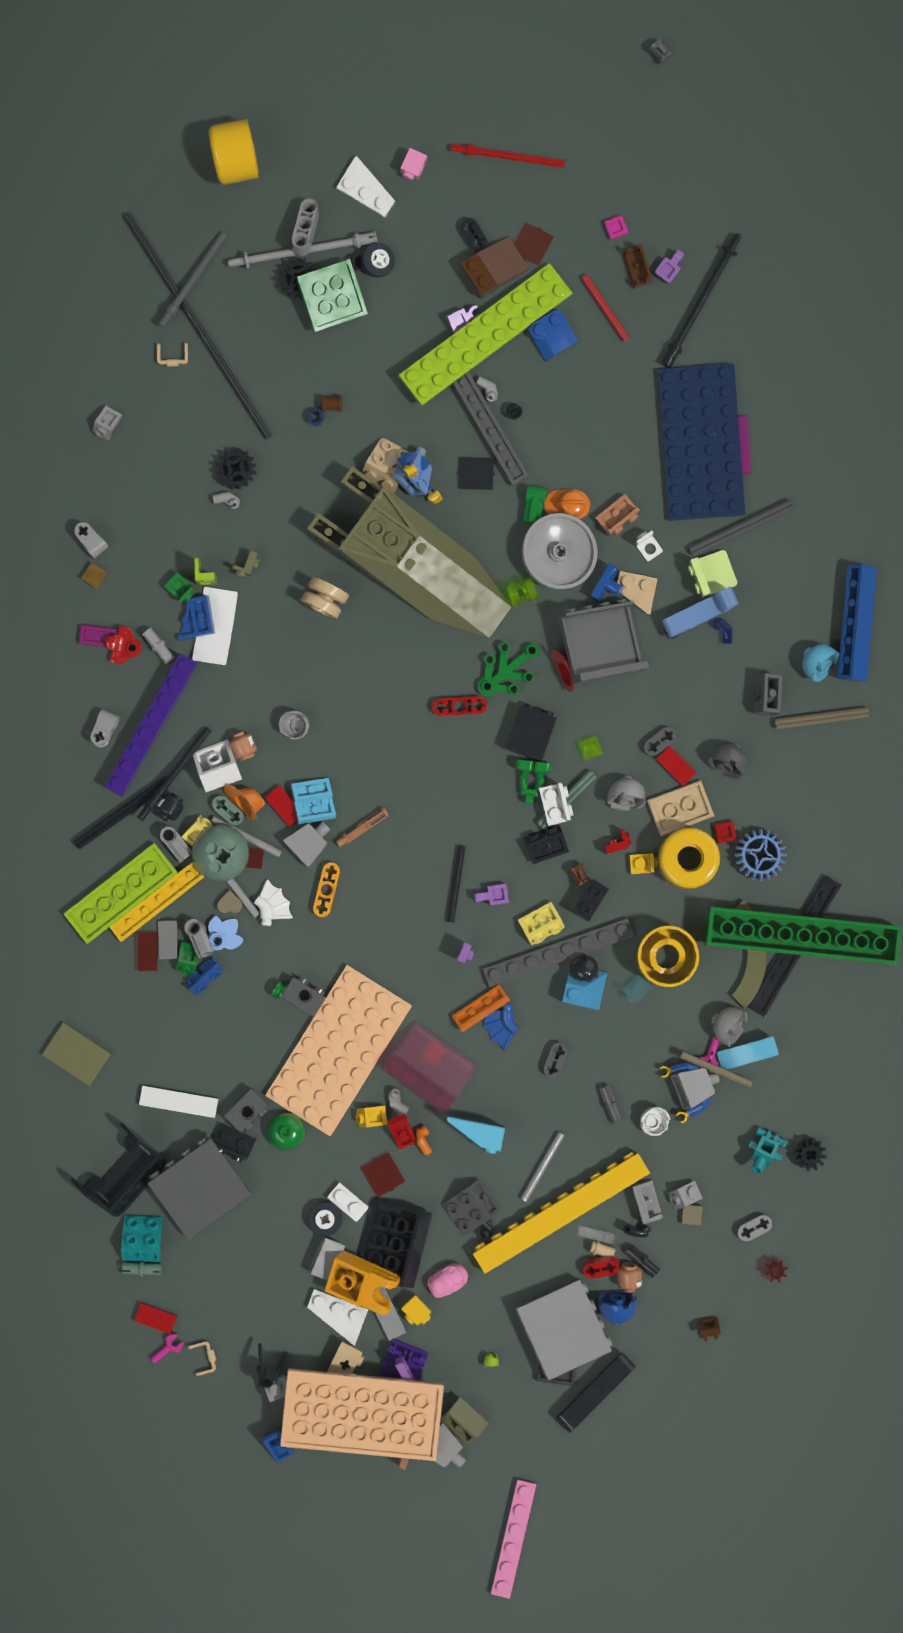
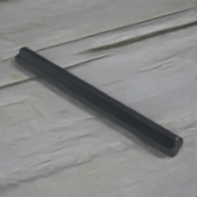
M167 777L161 778L75 839L74 844L78 849L83 848L142 806L148 798L154 795Z

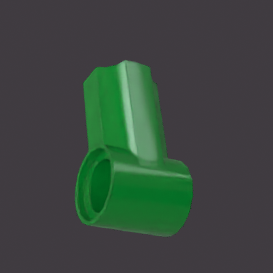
M528 485L524 522L533 524L541 518L547 488Z

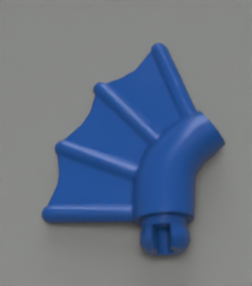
M507 1003L503 1005V1010H495L486 1016L483 1025L489 1031L491 1041L498 1042L503 1050L507 1049L513 1034L520 1028L514 1022L513 1005Z

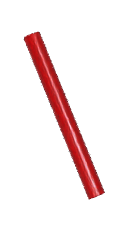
M583 276L581 278L622 341L624 342L630 337L589 276Z

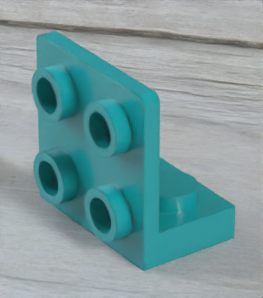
M124 1216L121 1244L122 1261L161 1262L162 1217Z

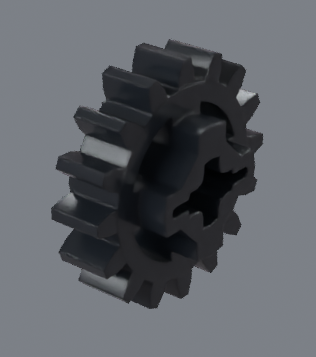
M296 258L295 263L288 260L289 266H282L285 271H279V275L283 277L278 279L279 283L283 284L281 290L286 289V296L292 294V299L294 300L296 296L303 300L300 291H296L299 289L295 277L317 270V267L312 269L313 263L306 264L305 258L302 262H299V259ZM296 267H302L301 269H298V270L293 269V268H296ZM287 275L291 278L289 286L286 281Z
M231 448L230 454L224 451L225 457L219 456L221 464L216 463V467L220 468V470L216 471V475H221L218 480L220 482L225 481L224 487L230 484L231 490H234L235 486H238L239 490H241L243 484L249 487L248 481L254 482L251 476L257 475V472L253 470L257 465L251 463L254 460L253 456L248 458L249 452L246 451L242 454L241 448L238 449V452ZM233 457H239L237 460H229ZM246 462L249 465V472L244 470ZM238 465H240L239 468L241 471H236L235 473H233L232 467H237ZM224 466L229 471L227 477L224 475ZM236 478H243L241 481H234Z

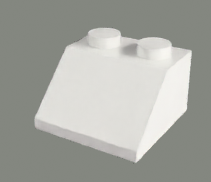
M228 739L197 750L193 755L199 777L206 792L242 779Z

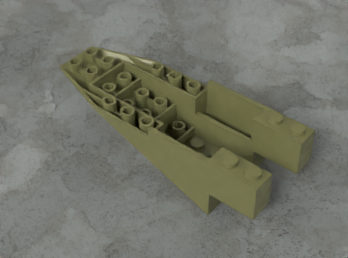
M352 466L341 481V486L369 505L368 509L349 534L320 513L317 514L309 525L307 532L429 619L490 638L511 609V605L477 558L385 486L383 488Z

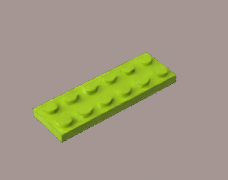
M153 843L66 911L64 916L86 944H89L112 924L178 874V872L158 846Z

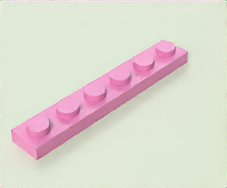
M517 1479L491 1590L492 1595L510 1599L536 1483Z

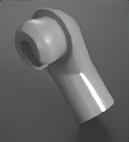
M480 376L476 385L485 389L487 401H496L498 392L495 383Z
M229 491L212 495L214 504L225 502L232 509L239 507V498Z
M391 1089L388 1093L390 1107L406 1115L410 1107L401 1102L399 1089Z

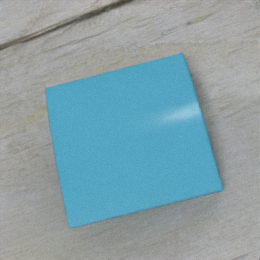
M329 778L291 784L298 824L336 818Z

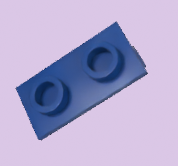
M214 958L208 959L200 967L203 972L202 975L195 971L185 983L196 996L204 992L207 985L217 979L224 970Z

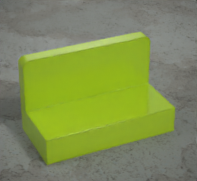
M195 558L196 583L198 585H217L215 573H201V561L199 558Z

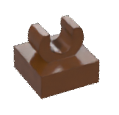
M717 1317L698 1320L701 1337L705 1341H708V1336H714L715 1340L718 1339V1335L721 1332Z

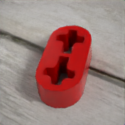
M615 1256L588 1259L584 1263L583 1273L590 1279L615 1275L619 1270V1260Z

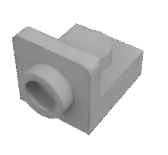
M105 406L94 422L93 432L98 437L109 440L113 430L120 422L122 414Z

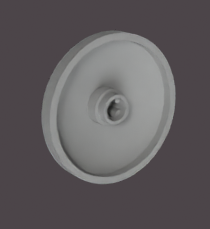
M564 513L549 514L537 520L527 530L522 542V560L527 572L537 583L553 590H567L584 582L594 570L597 561V544L589 527L580 519Z

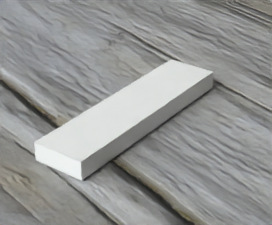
M142 1086L139 1105L215 1118L219 1099Z

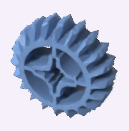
M762 829L758 830V835L752 830V837L746 833L744 837L747 841L740 839L739 842L743 846H736L737 850H741L740 853L734 854L735 857L741 858V860L736 861V864L742 863L743 866L739 870L746 869L747 871L744 874L746 877L752 873V880L756 878V875H759V881L763 880V875L769 880V873L771 872L774 877L777 876L775 869L782 871L778 864L786 863V861L781 860V857H786L787 854L780 851L786 847H779L778 844L782 842V839L774 840L777 834L774 833L769 837L770 830H767L765 835H763ZM762 839L758 849L747 848L753 840ZM768 842L773 845L776 857L767 852ZM763 848V854H765L766 858H761L758 862L759 859H757L758 856H756L755 852H760ZM745 853L754 858L753 868L748 865ZM763 861L774 862L768 870L759 871Z

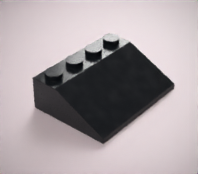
M372 1198L358 1257L397 1274L400 1278L398 1286L414 1288L432 1213Z

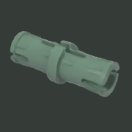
M140 1261V1263L123 1262L122 1274L140 1275V1277H144V1275L161 1276L162 1263L154 1264L145 1263L144 1261Z

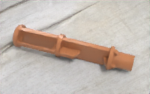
M382 807L357 824L358 828L349 834L344 833L336 841L339 847L346 843H351L354 839L389 816L388 811Z

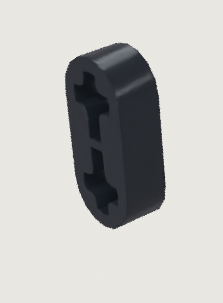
M473 218L464 219L461 223V231L472 250L478 253L486 249L488 244L487 238L476 220ZM466 223L474 225V234H472L469 229L465 230ZM477 236L479 241H484L482 243L483 247L474 246L476 244L474 237Z

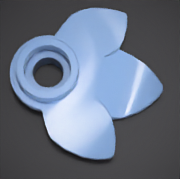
M215 916L209 922L208 929L210 935L208 938L214 950H221L223 948L232 950L240 946L244 941L242 937L236 935L238 929L237 919H228L222 922ZM216 937L221 939L218 945L214 943V938Z

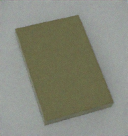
M63 1022L42 1055L88 1086H91L112 1054Z

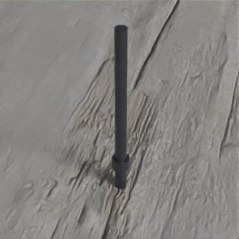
M205 727L154 795L147 799L144 803L145 807L138 814L137 819L143 822L150 811H154L158 805L157 802L211 733L208 727Z

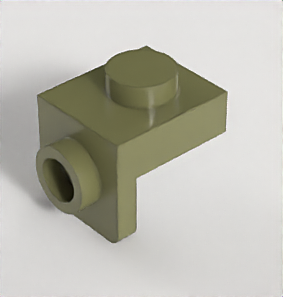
M250 551L244 568L233 565L232 569L236 571L235 575L246 578V575L251 577L253 570H257L261 560L258 558V553Z

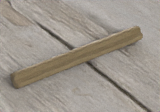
M868 707L780 718L776 719L774 723L776 729L861 719L869 717Z

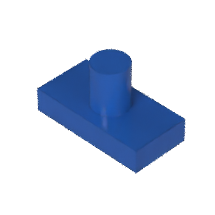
M610 562L591 594V597L601 603L607 591L619 596L624 587L614 581L619 569Z

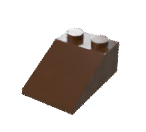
M510 237L476 253L461 263V269L481 299L529 270L528 265Z

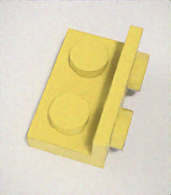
M552 902L518 919L531 945L541 943L546 937L559 933L565 927Z

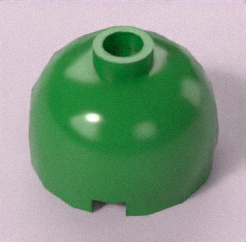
M290 1112L277 1114L271 1119L267 1129L268 1139L272 1145L279 1150L285 1151L298 1147L304 1140L306 1132L301 1118Z

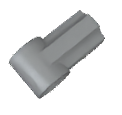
M169 826L161 830V840L180 863L192 854V850L174 827ZM166 830L174 832V838L170 841L164 838Z
M196 919L188 920L184 929L190 937L198 958L211 955L214 949L206 933V926ZM198 924V931L192 933L193 926Z

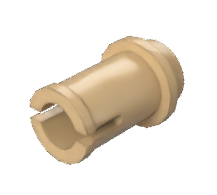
M597 1240V1242H592L590 1252L593 1255L614 1256L615 1248L601 1244Z

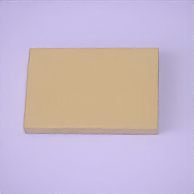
M701 780L647 800L660 836L714 817Z

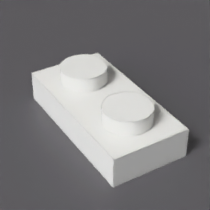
M340 1182L327 1197L356 1222L369 1208Z

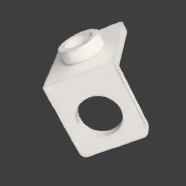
M645 531L637 537L638 540L635 545L647 562L663 552L653 537V531L649 533ZM653 544L656 548L655 553L647 554L644 550L645 546Z

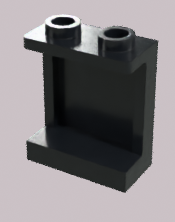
M525 703V706L520 705L505 750L542 762L557 717L553 716V712L547 710L539 712L535 710V706Z

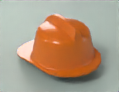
M555 490L546 497L544 507L548 515L564 513L581 519L589 512L590 501L587 495L579 490Z
M231 785L224 786L225 794L229 800L248 819L255 821L256 813L265 805V801L259 793L251 788L238 790Z

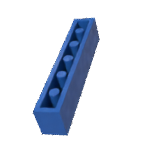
M863 564L848 565L837 679L851 682H867L877 576L876 567Z

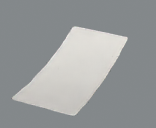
M204 587L203 596L207 595L210 599L215 634L196 638L192 660L226 665L238 592Z

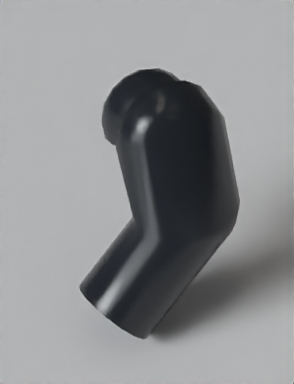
M488 1220L480 1227L479 1236L482 1240H487L492 1235L493 1222L491 1220Z
M642 1224L640 1229L631 1225H625L623 1231L625 1234L633 1237L646 1238L649 1236L648 1233L651 1231V1228L646 1224Z

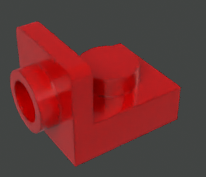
M624 829L620 830L622 842H619V839L607 842L608 846L604 847L606 855L629 849V844L632 843L629 832L625 833Z

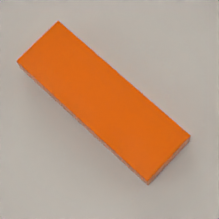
M498 984L453 1014L452 1018L460 1030L464 1032L509 1002L510 999L500 984Z

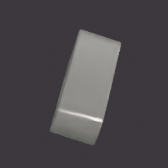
M305 199L301 203L296 220L292 245L294 253L298 256H306L311 249L319 218L318 206L313 199Z

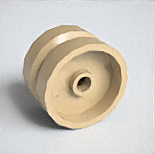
M312 576L308 586L317 594L306 591L303 593L300 601L322 615L338 619L341 609L333 602L343 605L347 602L349 594L324 580Z

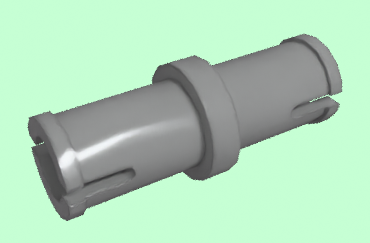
M149 628L142 634L152 646V651H156L165 665L175 658L164 645V640L161 641L152 628Z

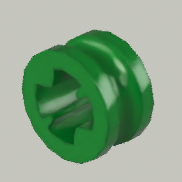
M279 981L271 996H277V999L280 1000L287 985L284 986Z

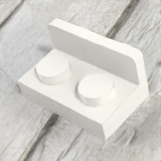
M561 782L539 788L548 826L571 821L570 816H573L571 804L567 805L566 797H569L567 786H563Z

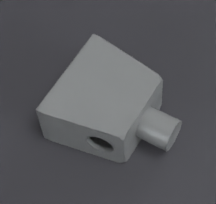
M324 822L315 829L310 824H307L283 841L309 868L328 843L323 837L330 831V828Z
M441 1422L439 1425L435 1462L443 1467L452 1462L460 1468L466 1461L458 1453L463 1448V1445L451 1429Z

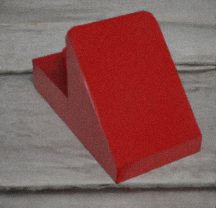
M405 1113L387 1120L400 1150L417 1143Z

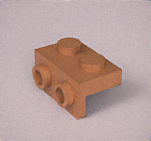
M624 494L595 517V519L609 536L613 533L616 536L624 529L623 525L629 522L631 524L639 517L640 509L636 508L627 495Z

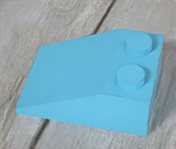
M447 1117V1121L481 1148H485L484 1152L496 1154V1151H501L505 1127L457 1117Z

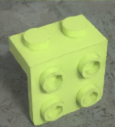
M722 550L699 559L697 557L690 560L688 570L691 577H695L696 583L694 586L697 594H701L702 598L718 593L727 587H735L737 585V580L726 551Z

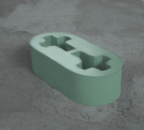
M224 796L214 798L212 802L213 809L233 826L242 824L244 814ZM218 800H225L224 805L228 810L225 811L223 808L217 809L218 804L216 802ZM230 810L234 814L237 812L240 814L238 822L236 820L234 822L231 821L232 816L228 814Z

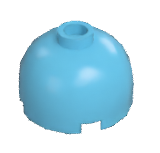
M818 644L812 648L808 647L803 653V671L812 681L820 682L832 671L829 669L833 663L837 664L840 655L835 649L826 644Z

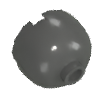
M731 743L716 747L708 763L713 770L717 771L718 768L724 771L721 775L732 779H740L746 771L748 760L741 746Z

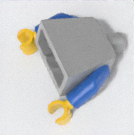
M687 1062L672 1065L671 1068L666 1066L659 1068V1070L666 1068L668 1071L667 1075L661 1076L663 1078L668 1077L670 1073L673 1074L670 1077L683 1110L677 1112L676 1116L679 1114L685 1115V1118L679 1121L680 1123H684L688 1116L693 1117L706 1109L711 1101V1096L715 1094L713 1085L720 1081L718 1074L714 1072L708 1074L706 1068L700 1069L698 1065Z

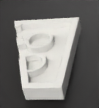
M355 156L336 189L386 218L395 200L360 159Z
M314 1289L307 1308L355 1346L368 1309L362 1306H355L338 1297Z

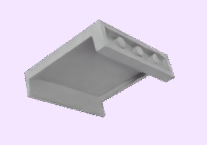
M576 1280L556 1291L515 1308L546 1380H551L612 1351L610 1348L613 1346L608 1335H604L602 1330L605 1328L601 1318H597L595 1315L596 1306L593 1300H589L586 1295L589 1292L585 1282L581 1283L580 1280Z

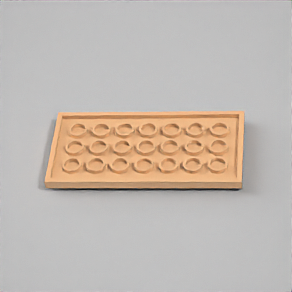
M346 965L265 1096L331 1136L412 1005Z
M288 1368L281 1446L436 1461L444 1383Z

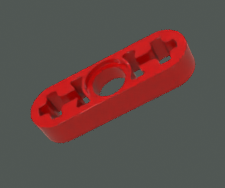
M480 696L436 699L432 704V711L437 716L483 714L487 709V701ZM467 700H471L470 704H476L477 700H480L484 707H481L480 711L476 707H471V712H467ZM448 701H452V713H448L449 709H443L442 713L435 709L439 702H442L443 706H449ZM457 701H462L465 704V709L462 712L454 709V704Z

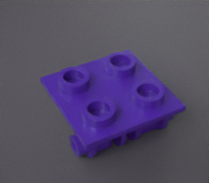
M392 1339L379 1376L402 1379L395 1366V1359L402 1356L415 1380L418 1381L429 1353Z

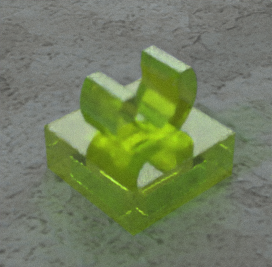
M597 736L578 742L584 760L603 754Z

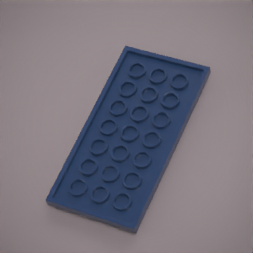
M734 363L658 369L669 521L745 516Z

